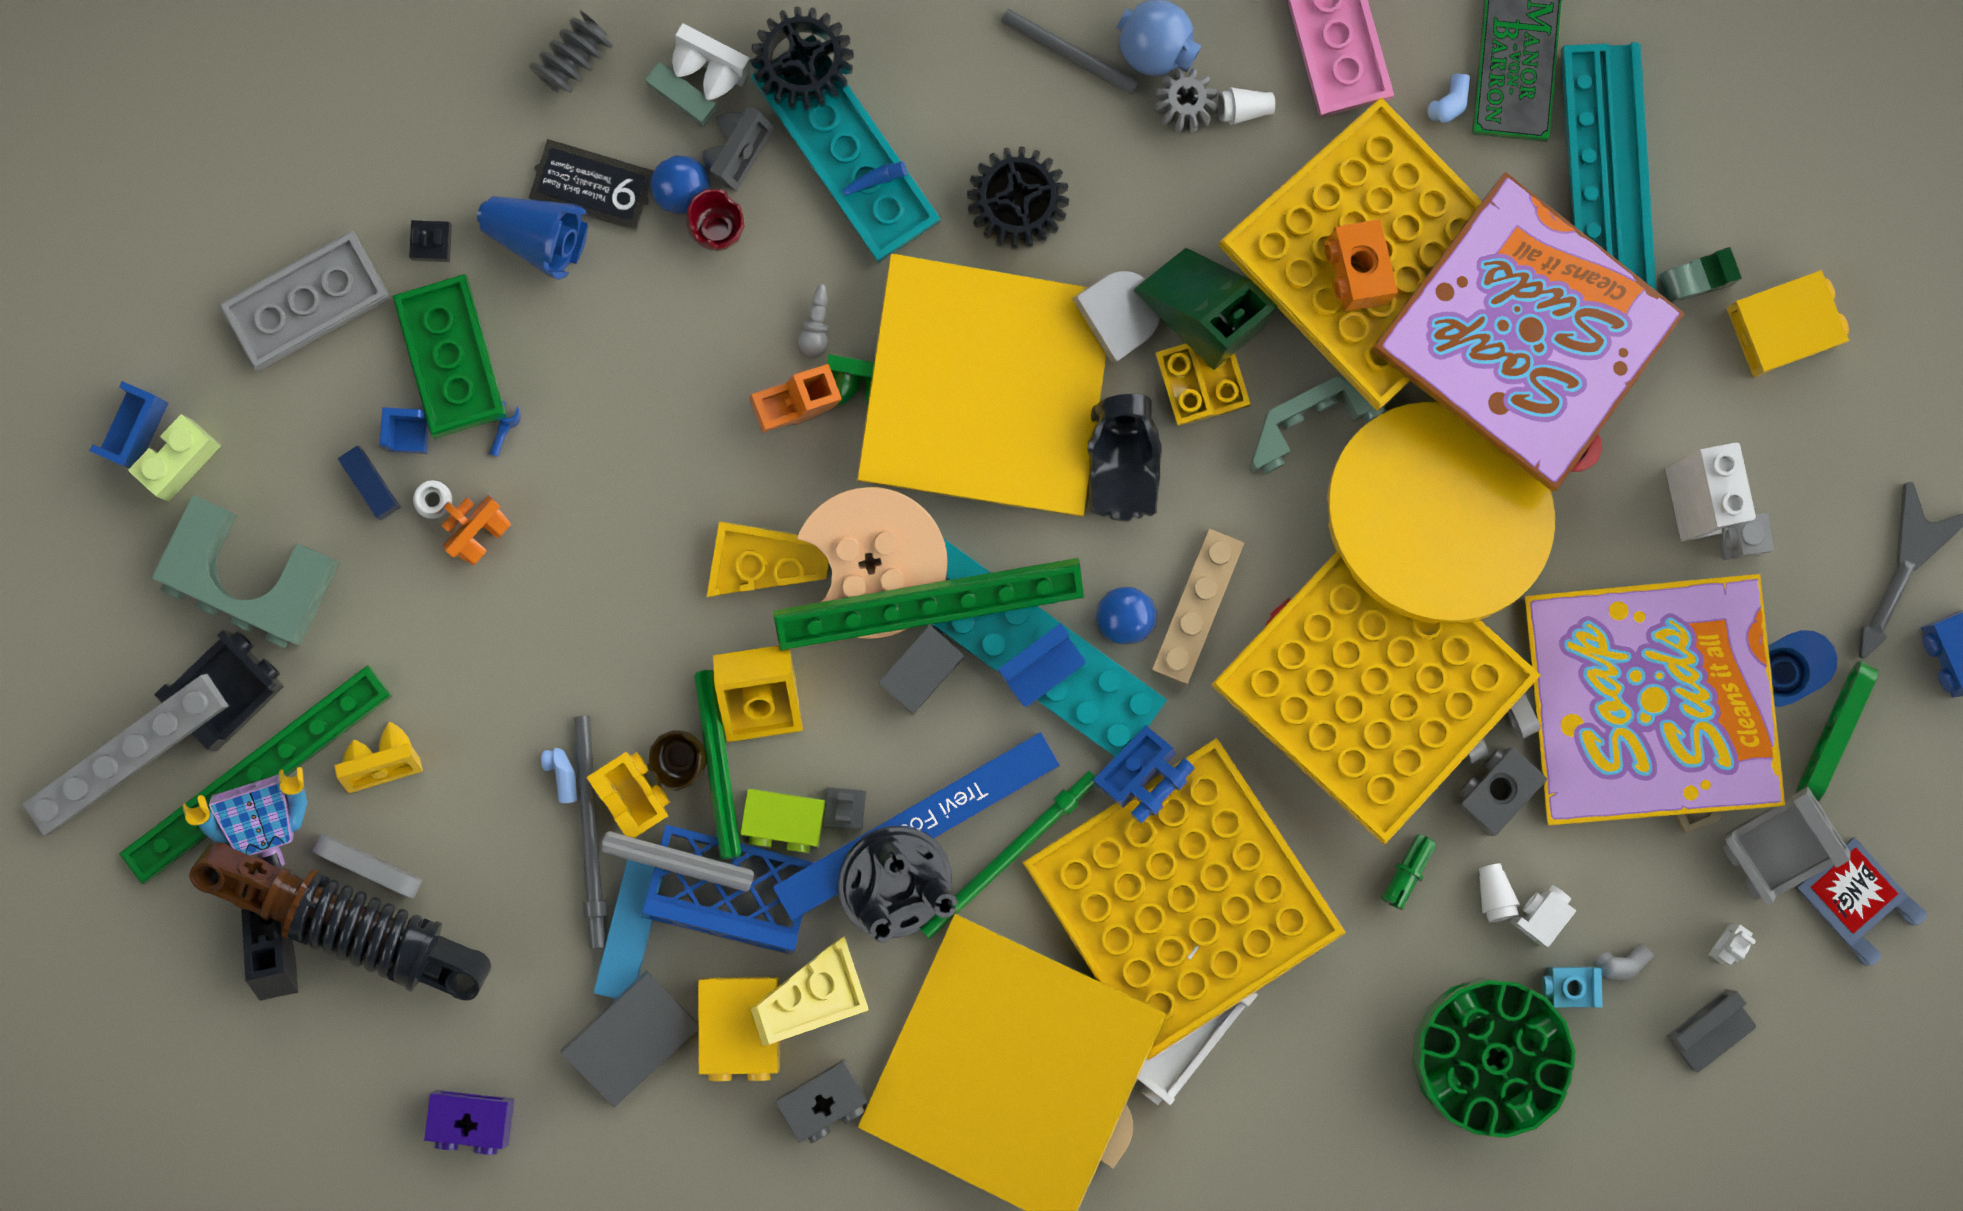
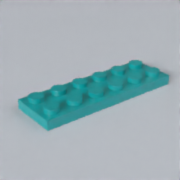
M812 34L804 40L814 42L817 41V38ZM795 45L797 60H800L802 65H805L807 72H809L808 58L803 53H800L798 46ZM826 56V61H823L816 67L815 71L818 81L828 73L833 62L829 56ZM779 57L771 61V64L778 62ZM756 72L750 75L760 93L878 264L888 258L891 253L894 254L941 222V218L908 170L907 176L894 179L893 182L874 185L848 196L843 194L842 191L845 187L866 173L887 163L901 162L849 85L846 88L834 85L838 92V97L833 99L826 93L823 95L826 104L823 107H820L817 100L814 99L810 100L811 109L809 111L804 110L803 101H798L797 107L791 110L788 107L787 97L780 105L774 102L776 91L765 95L762 87L766 82L757 83L754 77ZM784 75L779 76L790 84L806 85L803 78L792 75L786 78Z

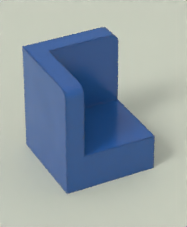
M382 407L380 446L388 452L427 454L429 427L425 412L420 409Z

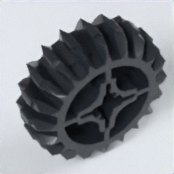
M796 6L794 8L795 17L788 18L785 10H781L779 12L781 22L778 24L774 19L768 18L766 22L771 32L758 30L757 37L763 43L752 44V52L758 55L751 59L752 68L759 69L754 74L757 83L766 82L762 87L765 95L776 91L774 102L778 105L787 97L788 107L791 110L797 107L798 101H803L804 110L809 111L811 109L810 100L814 99L817 100L820 107L826 105L823 95L827 93L831 98L836 99L838 92L834 85L846 88L848 81L842 74L848 75L853 73V65L846 62L854 58L853 50L845 48L850 44L849 35H840L843 30L840 22L829 26L831 21L830 14L825 13L818 20L816 9L813 7L809 9L807 16H802L801 8ZM799 33H812L823 38L825 41L808 42L803 40ZM787 37L789 42L788 51L779 57L778 62L771 64L775 48ZM795 45L798 46L800 53H803L808 58L809 72H807L805 65H802L801 61L797 60ZM834 53L830 70L818 81L815 71L816 67L823 61H826V56ZM784 75L786 78L796 75L803 78L806 85H793L782 80L779 76Z
M1019 147L1018 157H1012L1011 150L1004 148V160H1000L995 153L990 154L989 160L992 167L985 163H980L978 171L983 177L972 175L970 178V183L978 189L967 191V198L977 201L968 206L969 214H980L974 219V226L978 228L988 224L983 232V237L988 239L996 232L998 234L996 245L1001 247L1004 244L1005 238L1011 239L1012 250H1017L1019 239H1024L1027 249L1032 248V236H1036L1039 242L1045 243L1047 236L1043 229L1056 234L1059 227L1053 220L1064 221L1066 213L1059 208L1069 206V198L1060 195L1068 191V184L1065 182L1055 183L1062 177V170L1055 169L1049 172L1053 160L1049 157L1040 164L1038 162L1040 151L1038 150L1033 151L1031 158H1026L1025 147ZM1019 171L1036 176L1044 186L1040 187L1039 183H1025L1021 179ZM1006 173L1007 188L1000 193H996L995 198L986 199L991 184L998 177ZM1014 183L1017 192H1022L1021 197L1024 194L1026 195L1024 197L1022 213L1020 206L1015 205V200L1012 203L1010 202ZM1049 197L1050 203L1046 212L1037 221L1030 224L1028 210L1031 206L1040 203L1041 199ZM997 210L998 213H1011L1019 226L1009 225L1000 221L991 211Z

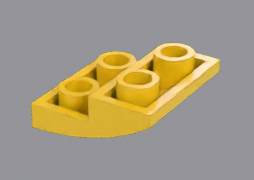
M1187 343L1155 353L1178 426L1251 406L1235 353L1215 370Z

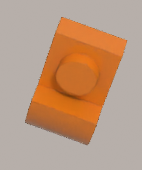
M825 364L794 374L787 383L750 395L749 400L761 432L764 433L792 423L797 425L813 419L834 408L842 398L829 364Z

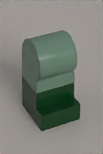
M1731 247L1718 250L1713 254L1695 259L1690 263L1672 268L1659 275L1668 300L1671 303H1677L1730 287L1742 279Z

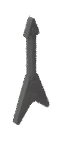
M1907 482L1903 485L1897 551L1898 567L1869 626L1861 628L1859 658L1861 659L1868 657L1886 640L1887 635L1883 632L1912 572L1922 566L1963 528V514L1935 523L1929 522L1924 516L1913 482Z

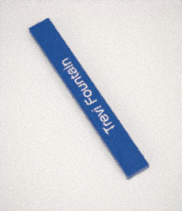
M1040 732L773 886V889L793 921L838 894L837 881L842 862L849 850L867 834L889 826H909L936 838L1060 766Z

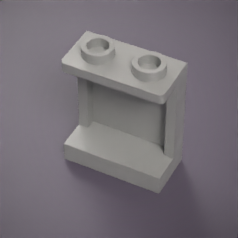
M1809 787L1785 799V806L1771 807L1727 832L1725 837L1727 845L1723 846L1731 863L1735 867L1740 864L1747 874L1748 878L1744 879L1750 893L1756 900L1762 897L1766 905L1773 903L1778 895L1832 865H1835L1837 868L1850 861L1851 852Z

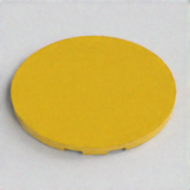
M1439 402L1407 404L1389 410L1369 421L1348 442L1340 454L1330 477L1327 491L1328 527L1337 554L1341 555L1345 564L1352 572L1350 575L1369 595L1389 609L1415 620L1429 623L1459 622L1463 624L1490 617L1492 614L1513 604L1531 587L1542 572L1550 555L1555 532V510L1551 491Z

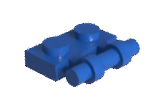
M1146 725L1093 781L1099 789L1122 808L1133 798L1140 802L1130 814L1137 822L1142 824L1151 814L1155 816L1163 808L1161 803L1175 789L1179 791L1187 783L1186 777L1195 768L1185 758L1175 768L1172 767L1168 762L1176 755L1174 748ZM1157 773L1160 774L1164 779L1151 792L1147 791L1144 787Z

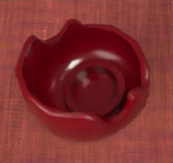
M705 189L692 198L687 209V228L690 236L696 243L710 251L727 250L739 241L745 227L742 208L740 204H737L728 197L726 191L722 189Z

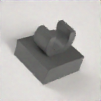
M827 787L824 826L863 829L866 791Z

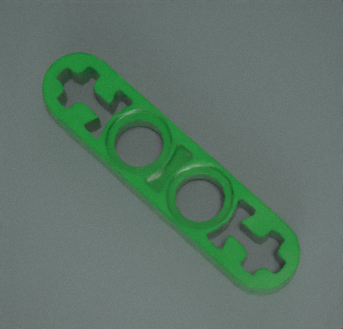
M1858 661L1850 670L1800 778L1796 793L1809 787L1818 802L1825 794L1876 683L1878 669Z

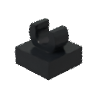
M411 220L409 258L412 261L450 262L452 224L447 221Z

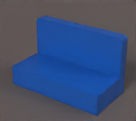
M1061 623L998 669V673L1024 707L1031 705L1086 663V660L1072 643L1069 633Z

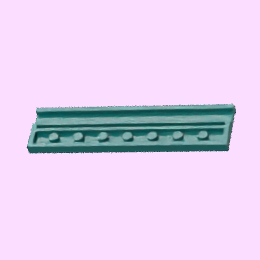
M1631 42L1630 45H1609V43L1563 45L1560 50L1571 224L1657 291L1641 44L1639 42Z

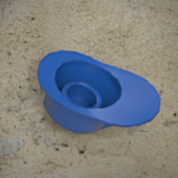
M1800 630L1768 645L1775 707L1793 704L1821 689L1831 681L1837 670L1838 656L1834 645L1826 636L1816 631Z

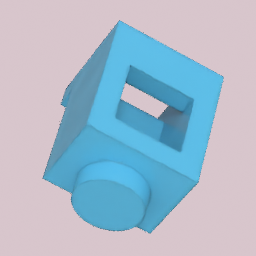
M1593 966L1547 967V976H1542L1541 993L1554 1007L1603 1008L1602 970ZM1575 980L1578 983V992L1570 995L1567 991V985L1570 981Z

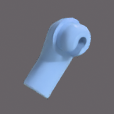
M1451 75L1449 94L1440 101H1432L1428 106V116L1432 121L1450 122L1465 111L1468 100L1469 75Z
M554 748L552 751H543L541 753L542 769L545 771L555 770L558 802L571 803L577 801L575 771L565 751L560 748Z

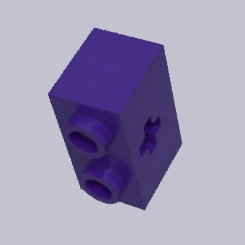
M436 1090L430 1093L424 1141L435 1142L434 1148L441 1150H458V1145L474 1146V1153L496 1155L497 1149H504L509 1145L514 1098ZM470 1114L471 1121L477 1122L478 1125L467 1132V1126L460 1124V1122Z

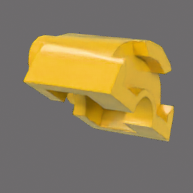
M625 752L586 777L600 799L610 810L624 835L632 838L637 837L668 817L665 806L671 803L661 787L657 784L652 787L645 776V773L649 771L648 766L638 752L632 755Z

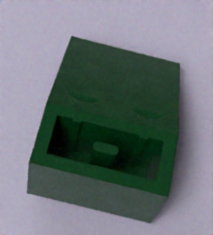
M1184 248L1134 289V292L1213 370L1261 332L1278 307L1251 279L1188 248Z

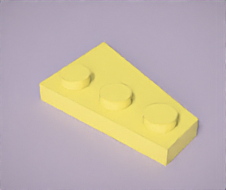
M845 936L834 941L751 1008L762 1046L869 1010Z

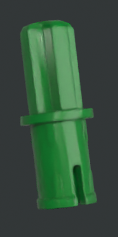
M1422 834L1415 836L1402 862L1396 863L1394 866L1397 871L1385 893L1381 896L1384 902L1388 903L1389 901V905L1396 909H1404V905L1417 881L1421 882L1424 877L1421 874L1436 848V843L1431 838Z

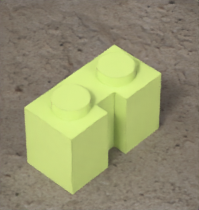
M180 414L160 436L166 442L159 452L148 448L128 470L156 497L168 502L221 447L194 420L183 414Z

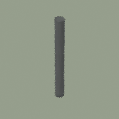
M1008 8L1004 13L1001 22L1126 93L1132 95L1136 90L1139 82L1013 10Z

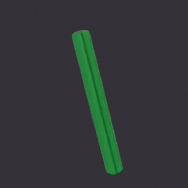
M701 670L695 673L694 680L719 852L722 859H734L740 857L741 847L723 724L714 684V671Z

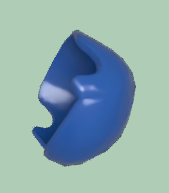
M675 155L661 161L655 168L650 181L654 201L665 211L677 214L687 213L692 198L711 187L706 167L695 158Z
M1134 587L1115 588L1107 592L1098 603L1096 612L1100 632L1114 643L1132 644L1142 642L1156 627L1157 610L1152 598L1140 589Z

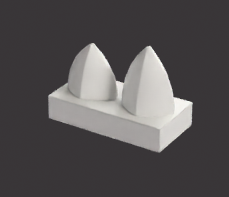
M682 23L675 35V49L672 58L675 75L677 77L687 76L696 72L701 67L706 68L703 86L707 101L724 95L735 84L742 87L749 75L750 58Z

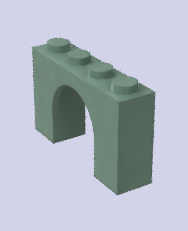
M192 495L152 579L163 583L160 590L182 600L184 594L198 599L195 607L217 616L219 610L232 615L230 623L251 632L253 627L256 626L266 631L267 634L264 639L284 648L287 647L288 642L300 646L340 562L297 543L279 581L268 593L251 600H237L223 588L217 574L218 554L237 515Z

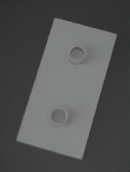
M352 230L218 305L254 370L259 372L391 299V296L356 233Z

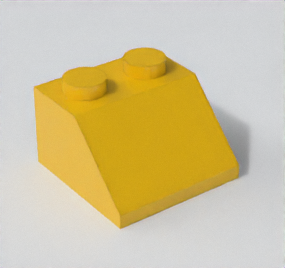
M778 645L713 655L714 684L727 742L803 731L796 677L790 649L780 650Z

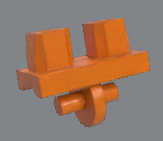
M489 495L469 517L465 515L475 504L467 497L457 508L449 501L443 506L451 515L441 526L450 533L459 522L461 525L442 547L453 558L459 556L462 560L473 566L487 551L473 538L476 533L484 527L498 539L511 525L499 510L501 506Z

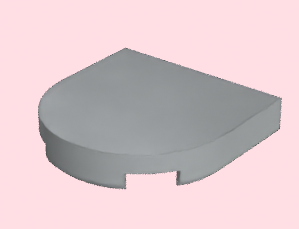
M1118 271L1108 274L1072 298L1111 363L1117 362L1147 341L1155 332L1160 316L1134 292V289L1146 279L1129 271Z

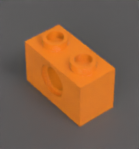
M1381 220L1335 227L1325 242V256L1327 262L1333 264L1336 275L1333 281L1334 293L1338 301L1342 300L1344 312L1389 304L1398 293ZM1351 260H1358L1363 263L1366 272L1356 271L1351 265Z

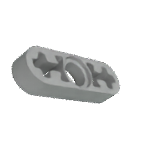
M323 833L320 834L313 849L315 854L411 898H415L423 881L421 878Z

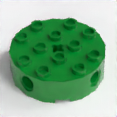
M1478 978L1452 986L1428 1006L1415 1031L1412 1064L1421 1093L1440 1116L1475 1135L1509 1138L1537 1129L1560 1109L1568 1094L1566 1091L1572 1082L1576 1050L1566 1020L1546 997L1517 982ZM1491 1049L1500 1052L1496 1056V1065L1486 1062V1059L1490 1057L1489 1050Z

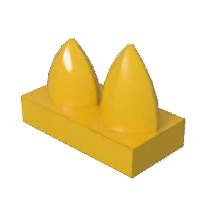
M388 722L381 735L379 752L372 753L362 742L352 740L344 752L342 763L335 765L337 779L349 794L423 772L421 759L413 749L409 738L400 727L392 722Z

